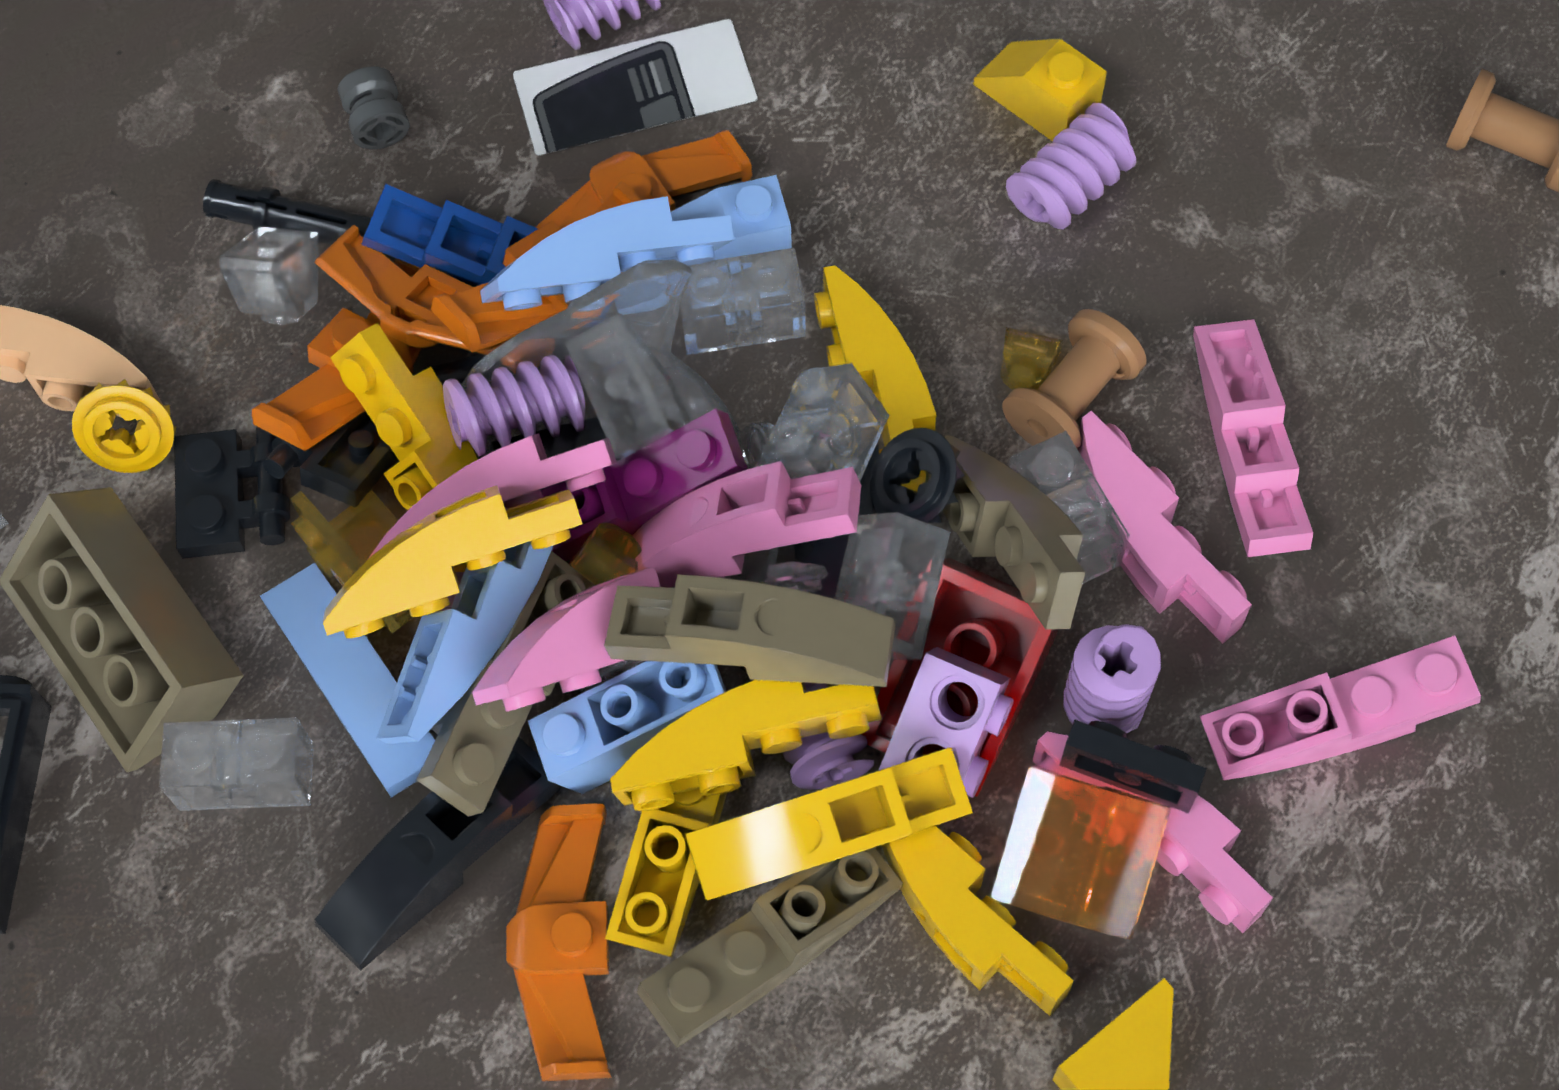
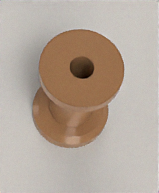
M1482 68L1457 119L1446 147L1455 151L1461 150L1466 147L1470 137L1548 168L1544 178L1546 188L1559 192V119L1492 93L1496 83L1495 75L1493 72Z
M1080 310L1068 324V334L1072 349L1037 390L1032 388H1016L1010 392L1002 403L1003 413L1012 428L1029 444L1054 458L1068 459L1080 447L1081 435L1076 421L1110 379L1132 380L1146 366V354L1137 338L1120 322L1097 310Z

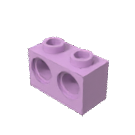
M938 647L926 652L879 770L921 757L927 744H937L945 749L951 747L967 796L973 798L981 784L989 762L979 757L988 732L999 736L1013 705L1014 699L1004 695L1010 678ZM952 682L966 683L976 692L978 707L974 715L962 716L950 708L947 701V690Z

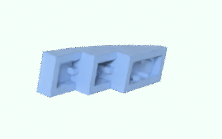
M529 541L504 549L506 559L494 565L477 570H468L466 566L459 585L460 593L456 594L451 609L421 617L376 739L387 744L419 741L466 693L508 636L536 587L553 546L532 549Z
M314 562L260 595V597L358 749L392 798L417 782L416 779L435 739L429 731L416 742L387 744L376 739L397 682L365 635L347 639L344 632L340 631L327 636L323 625L324 611L337 593Z

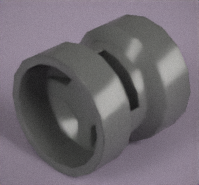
M377 66L364 67L351 72L342 79L337 91L344 111L350 115L348 124L355 144L370 150L382 149L394 145L405 137L410 125L403 105L397 101L399 93L391 72Z

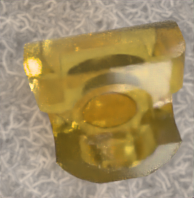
M1006 327L1000 371L1003 382L1013 390L1016 388H1032L1037 390L1050 375L1052 367L1056 364L1063 340Z
M602 522L599 523L572 557L569 565L594 585H598L638 571V562L635 559L642 549L631 534L615 524Z

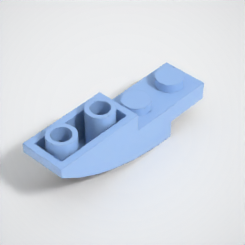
M668 196L635 201L600 211L548 236L502 269L480 290L482 303L503 301L504 310L515 311L540 306L543 304L542 297L564 294L565 303L567 304L589 302L602 298V289L622 278L621 272H634L657 266L658 258L677 256L678 265L680 266L712 261L715 259L714 251L734 240L731 217L726 215L672 221Z

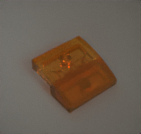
M1029 766L991 898L1066 923L1129 940L1132 939L1171 807L1108 786L1099 787L1039 766Z

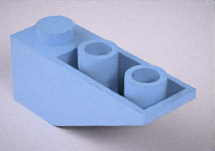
M645 661L528 720V724L548 781L584 794L610 781V778L624 763L662 729L690 710L726 692V688L717 665Z

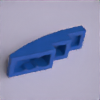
M385 184L361 245L419 268L427 264L457 280L476 287L490 282L506 267L503 264L506 248L533 233L538 228L509 216L506 217L504 223H500L448 200L445 201L442 208ZM612 286L601 298L600 305L582 317L593 320L600 319Z

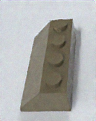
M111 487L47 495L2 573L0 585L126 772L135 771L214 719L244 675Z

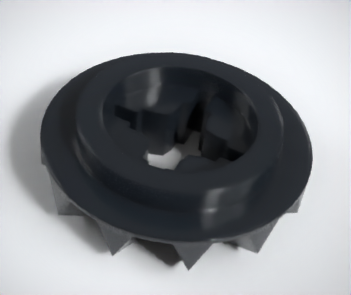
M927 428L910 429L894 437L879 454L871 474L870 494L877 514L887 524L899 529L920 532L923 525L927 523H942L941 512L945 506L958 502L953 491L956 481L965 476L957 466L956 459L960 451L951 445L944 435ZM921 470L931 474V479H928L926 483L920 484L917 492L902 486V484L910 483V480L918 478Z

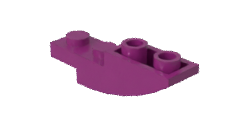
M716 408L618 460L616 463L604 467L605 481L571 492L575 499L582 525L569 528L571 537L564 542L554 545L552 552L564 561L627 540L645 522L684 495L718 479L747 470L748 468L728 413ZM563 481L542 489L541 492L544 498L568 490L566 482Z

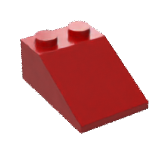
M952 558L937 561L889 669L887 686L881 687L877 701L882 720L869 722V730L861 735L866 736L867 745L886 753L925 653L936 647L1009 677L1010 681L1004 695L1014 699L1013 705L999 736L988 732L979 757L989 762L975 794L978 797L1040 673L1059 629L1045 630L1029 604L1023 600L1019 589ZM952 682L947 690V701L950 708L962 716L974 715L978 707V698L973 688L963 682ZM927 744L924 747L922 756L945 748L937 744Z

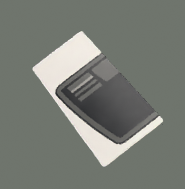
M730 19L546 63L513 73L536 155H543L757 100V95Z

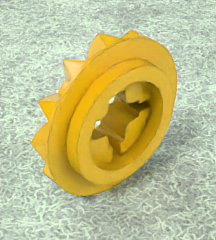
M126 379L117 385L104 386L99 382L89 394L80 398L72 417L73 436L81 451L96 464L122 473L145 471L162 462L171 450L176 432V426L173 425L170 417V404L162 405L154 398L151 387L145 390L130 387ZM116 414H120L125 421L140 420L134 435H130L125 428L110 429Z

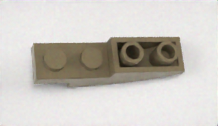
M946 435L947 441L960 451L956 459L957 466L965 475L956 481L953 491L958 502L947 504L942 510L949 521L951 529L958 534L972 557L996 556L998 563L1004 567L1019 589L1023 600L1029 604L1045 630L1070 629L1085 575L1084 569L1077 561L1083 534L1048 496L1023 476L982 450L952 435ZM926 472V482H928V479H931V474Z
M551 551L536 587L502 645L466 693L431 728L438 736L416 780L467 816L484 812L533 705L511 711L505 710L502 699L476 705L472 694L473 690L494 660L532 622L562 601L595 586L554 552ZM556 683L543 686L545 696L551 694Z
M677 574L675 588L617 585L604 646L611 659L745 666L748 676L752 680L886 687L896 625L893 618L804 591L751 581Z
M875 847L799 871L757 898L751 911L641 981L637 994L675 1047L678 1048L724 1016L728 1020L732 1019L772 991L862 922L895 894L903 883Z

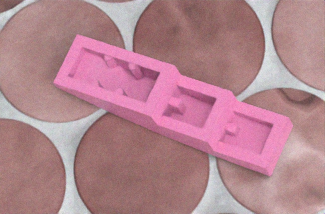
M1255 320L1195 326L1193 337L1210 421L1231 505L1247 557L1310 550L1313 530L1297 488L1299 466L1283 424L1286 405Z

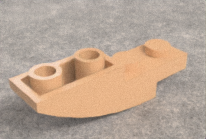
M0 305L1 380L21 383L27 378L42 402L62 411H75L80 398L89 394L99 382L104 386L117 385L124 379H126L130 387L140 390L151 387L154 398L163 405L148 377L126 357L103 341L77 327L54 318L15 307Z

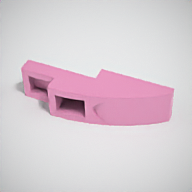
M1090 411L1081 420L1079 429L1081 445L1077 449V457L1087 500L1105 541L1135 587L1159 614L1179 599L1223 644L1242 628L1252 605L1247 600V594L1243 586L1229 572L1223 570L1219 572L1202 555L1199 543L1187 529L1182 526L1174 527L1171 524L1179 497L1176 495L1175 488L1165 473L1153 466L1149 468L1132 451L1128 438L1117 426L1111 423L1105 425Z
M538 433L489 453L435 486L414 504L386 533L370 557L398 534L429 514L463 497L495 485L498 486L505 509H509L543 498L542 488L563 481L566 482L567 488L571 492L605 481L606 477L603 468L617 462L609 437L547 458Z
M782 461L747 469L718 479L684 495L645 522L626 542L620 576L655 566L660 586L664 588L674 587L677 574L715 576L718 578L742 574L746 553L857 532L862 485L853 467L790 479Z
M655 566L592 586L562 601L537 618L514 638L489 666L472 692L475 704L480 705L502 699L505 710L511 711L546 700L543 686L559 682L562 693H566L601 682L599 668L624 661L621 659H611L604 646L617 585L661 587Z
M1452 636L1331 679L1326 672L1202 715L1200 719L1223 780H1230L1320 761L1413 733L1416 730V724L1480 703L1481 694L1457 638Z
M1047 731L1038 739L1032 760L1037 765L1035 768L1036 775L1051 793L1059 798L1067 795L1085 813L1082 816L1083 821L1097 839L1109 846L1115 843L1127 855L1146 837L1152 843L1149 848L1157 862L1175 876H1179L1182 873L1201 892L1199 899L1205 909L1222 924L1228 925L1232 922L1244 933L1263 914L1273 897L1228 854L1241 830L1212 804L1197 795L1188 814L1059 766L1068 735Z

